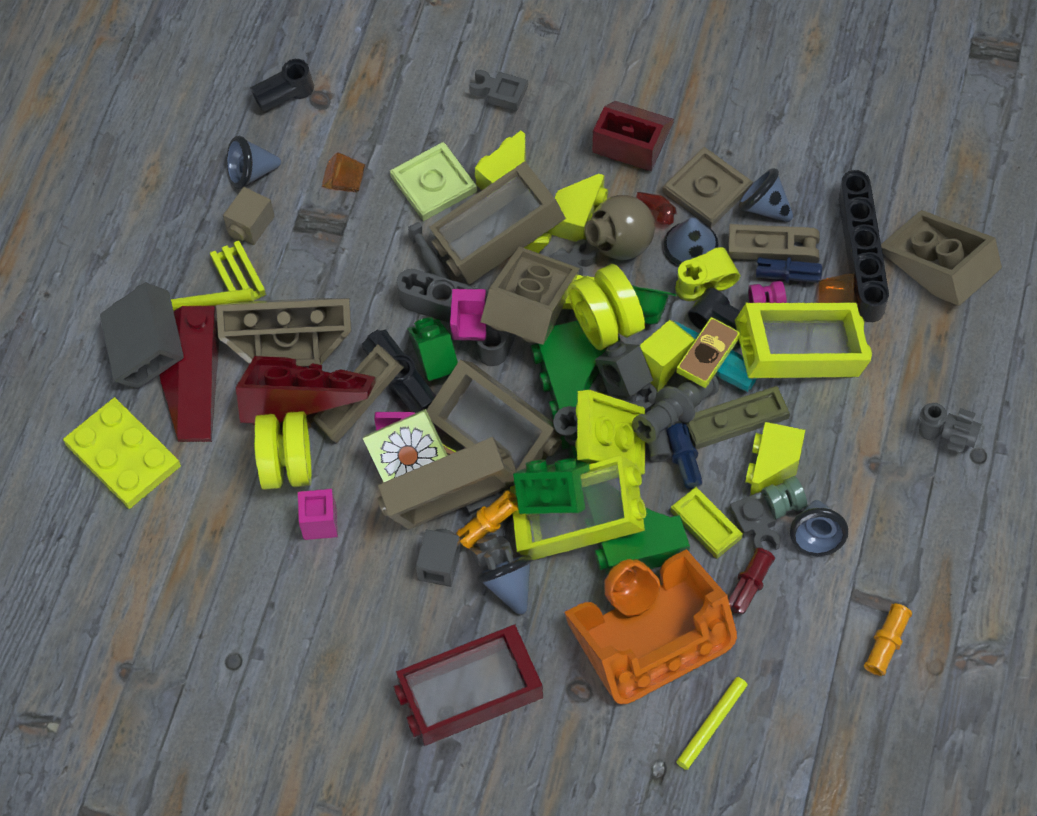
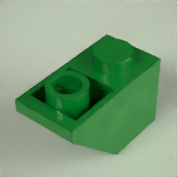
M432 317L423 318L414 323L415 326L407 328L422 372L427 380L430 381L451 374L458 361L450 333L440 320H433Z

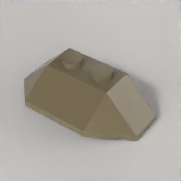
M350 298L265 300L216 305L218 339L227 344L249 364L254 356L296 359V365L309 366L312 363L322 365L351 332Z

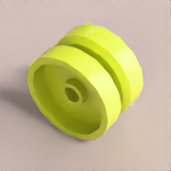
M610 264L597 270L594 280L584 276L568 285V294L575 316L588 340L596 349L601 351L615 344L618 341V333L628 338L645 329V320L638 297L626 275L617 265Z
M305 412L286 413L283 420V435H281L279 421L274 414L256 415L254 450L261 488L263 490L281 488L284 482V467H286L288 480L293 487L311 486V451Z

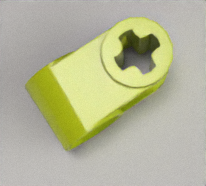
M718 247L680 264L675 291L681 299L695 301L700 298L707 288H715L719 291L726 290L735 285L741 276L726 249Z

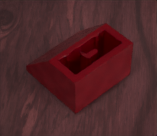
M613 101L604 106L593 129L592 153L652 172L674 123V119L619 101Z

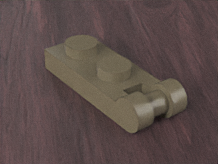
M730 224L728 254L731 259L758 260V257H762L765 259L787 260L790 257L791 261L818 263L819 250L816 248V245L820 241V232L818 229L810 227ZM794 242H801L803 247L794 246Z

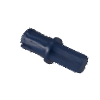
M758 257L756 278L785 280V283L788 284L790 280L814 283L821 281L822 265L820 263L791 261L790 257L787 260Z
M682 423L674 424L666 430L673 451L672 461L679 466L685 488L693 489L694 487H699L702 485V477L696 461L699 453L691 443L687 425H682Z

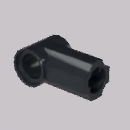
M291 59L283 65L281 72L250 87V90L261 111L265 112L292 97L295 99L308 97L314 90V83L308 64L302 59Z
M707 288L689 310L688 318L701 330H703L711 317L737 330L735 319L740 310L731 306L730 301L722 292L715 288Z

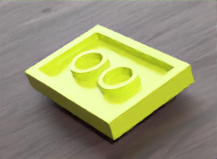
M592 390L578 391V403L576 405V416L578 419L577 439L575 443L577 460L593 464L622 455L637 465L641 475H644L645 442L634 432L632 421L639 414H645V408Z
M115 397L63 438L65 445L128 509L132 508L181 467L179 460Z

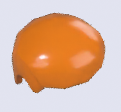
M637 559L623 560L611 568L605 578V596L611 605L623 615H640L651 608L658 598L660 580L642 561Z

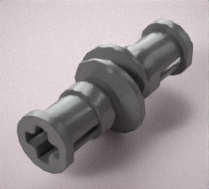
M714 375L706 388L691 380L682 383L677 388L668 386L662 388L657 392L655 405L652 406L651 410L646 414H639L633 419L634 432L642 441L648 443L657 440L661 431L666 427H671L677 421L689 423L695 417V407L700 404L701 400L718 392V379Z

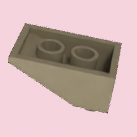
M920 210L881 244L882 253L931 294L958 306L1002 269L995 237Z
M519 246L489 288L481 322L490 325L497 331H507L522 337L527 342L543 345L552 332L569 295L568 285L576 280L580 268Z

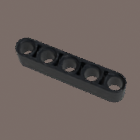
M851 170L842 177L838 201L854 303L857 304L859 315L862 316L863 320L873 323L882 319L885 314L889 289L871 181L865 172ZM858 244H865L868 247H862ZM863 272H870L873 275H866ZM867 300H874L878 303H870Z

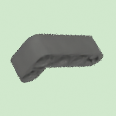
M417 269L404 270L399 274L396 282L399 301L404 308L450 323L452 289H478ZM442 297L448 298V299L445 300V301H438V300H437V299L442 298ZM487 324L486 339L484 341H477L478 356L481 362L487 366H497L503 363L508 356L516 335L507 331H497ZM491 343L498 344V346L493 348L487 347L486 345Z

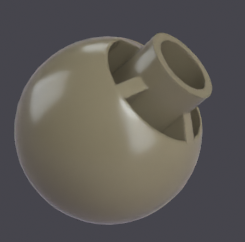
M616 195L604 200L595 209L591 220L585 225V236L588 243L596 246L604 255L617 260H628L642 254L651 244L655 233V219L650 209L641 200L629 195Z

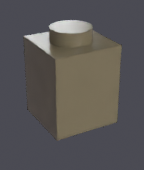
M246 187L242 188L223 214L228 234L237 241L242 242L244 240L252 245L256 244L275 217L271 199Z

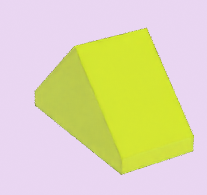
M672 320L666 322L640 344L653 381L650 383L656 388L657 392L664 388L696 340Z

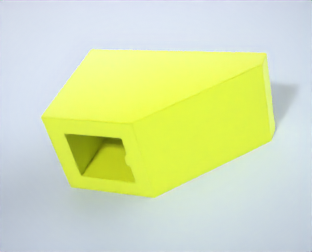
M520 130L513 137L506 138L490 156H484L479 160L475 167L476 185L481 190L500 179L524 161L526 162V138L523 131Z
M596 174L557 191L555 199L566 219L547 231L548 233L575 242L581 239L586 240L585 225L591 220L595 209L608 196V189L604 188V175Z
M765 422L763 434L756 433L752 453L758 454L756 464L749 463L745 483L751 484L750 496L761 492L762 488L772 484L778 486L783 483V480L797 474L805 430Z

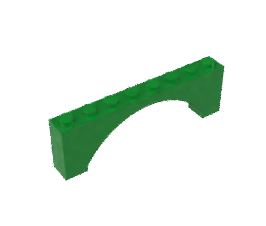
M578 320L554 326L543 345L539 343L530 345L534 363H540L543 370L542 373H539L543 392H550L552 401L548 402L552 420H554L555 414L560 409L567 406L576 407L578 391L590 390L600 373L595 359L606 352L605 349L600 351L592 345L583 332ZM618 333V341H617V342H620L621 339H620V336H619V333ZM561 436V449H568L570 458L576 459V464L586 463L577 460L576 447L571 446L564 436ZM609 482L583 488L585 508L589 519H585L586 528L624 518L621 492ZM646 508V517L643 518L645 531L597 543L599 549L595 550V557L599 570L605 569L608 575L611 568L627 559H637L650 569L662 567L664 562L672 556L686 549L689 551L690 544L680 515L669 517Z

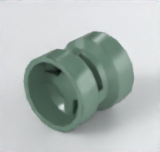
M795 476L783 480L782 485L775 486L772 484L761 490L775 520L784 517L787 511H799L807 508V498L804 489Z

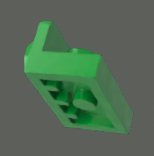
M570 458L558 460L555 464L547 465L546 460H533L525 463L526 468L513 473L519 514L579 513L586 509L580 475L590 471L589 463L576 464V459Z

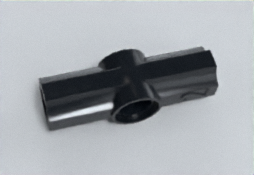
M377 329L369 334L362 343V348L366 354L369 355L378 344L404 367L400 372L407 373L406 376L395 377L389 383L390 391L399 396L410 412H415L416 414L422 410H427L436 395L415 369L413 359L402 352L386 329Z

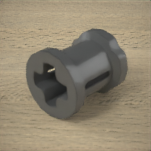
M567 406L555 414L553 424L555 430L564 436L571 446H575L578 420L576 407Z

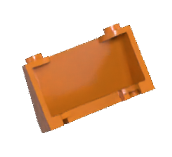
M687 549L664 562L660 569L662 585H660L659 596L652 607L642 614L626 616L619 610L614 609L603 615L599 607L592 602L581 603L564 612L570 629L609 694L619 704L631 703L723 655L736 642L737 631L727 594Z

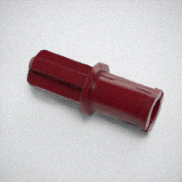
M756 548L744 572H739L737 577L739 581L728 599L733 613L744 614L756 592L763 589L764 584L762 581L776 559L771 552L763 548Z

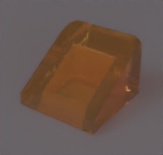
M337 152L327 163L322 187L357 193L360 188L365 164Z
M843 274L822 279L819 282L818 303H853L854 274Z

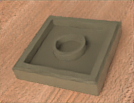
M703 147L663 186L662 192L712 228L744 196L753 185V181L706 147Z

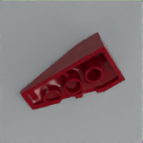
M181 306L174 311L184 358L159 374L178 442H212L220 340L218 339L217 311L215 306Z
M254 356L236 386L240 423H252L255 425L256 415L274 414L278 421L282 422L286 413L304 411L306 415L365 400L368 399L376 380L374 376L342 369L332 373L322 371V365L315 363L309 365V368L296 365V359L288 357Z

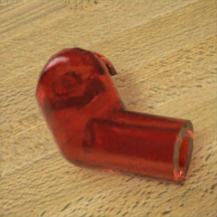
M637 192L636 198L645 203L650 210L658 211V223L667 225L674 223V214L677 215L676 207L664 196Z

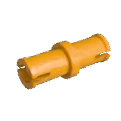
M507 490L488 507H481L476 513L477 516L456 532V535L460 536V538L463 535L465 536L460 540V543L470 549L489 532L494 533L500 529V523L519 510L518 503H512L517 500V497Z
M897 603L891 604L890 611L882 628L876 630L874 635L875 644L864 664V668L867 671L878 676H885L895 650H899L903 643L901 636L912 616V611L909 608Z

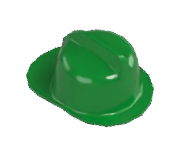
M632 285L641 305L645 323L658 324L669 297H677V295Z

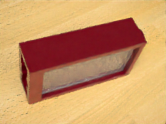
M515 624L396 671L398 684L393 686L399 704L401 706L407 704L411 715L406 717L413 737L420 735L424 746L543 698V685Z

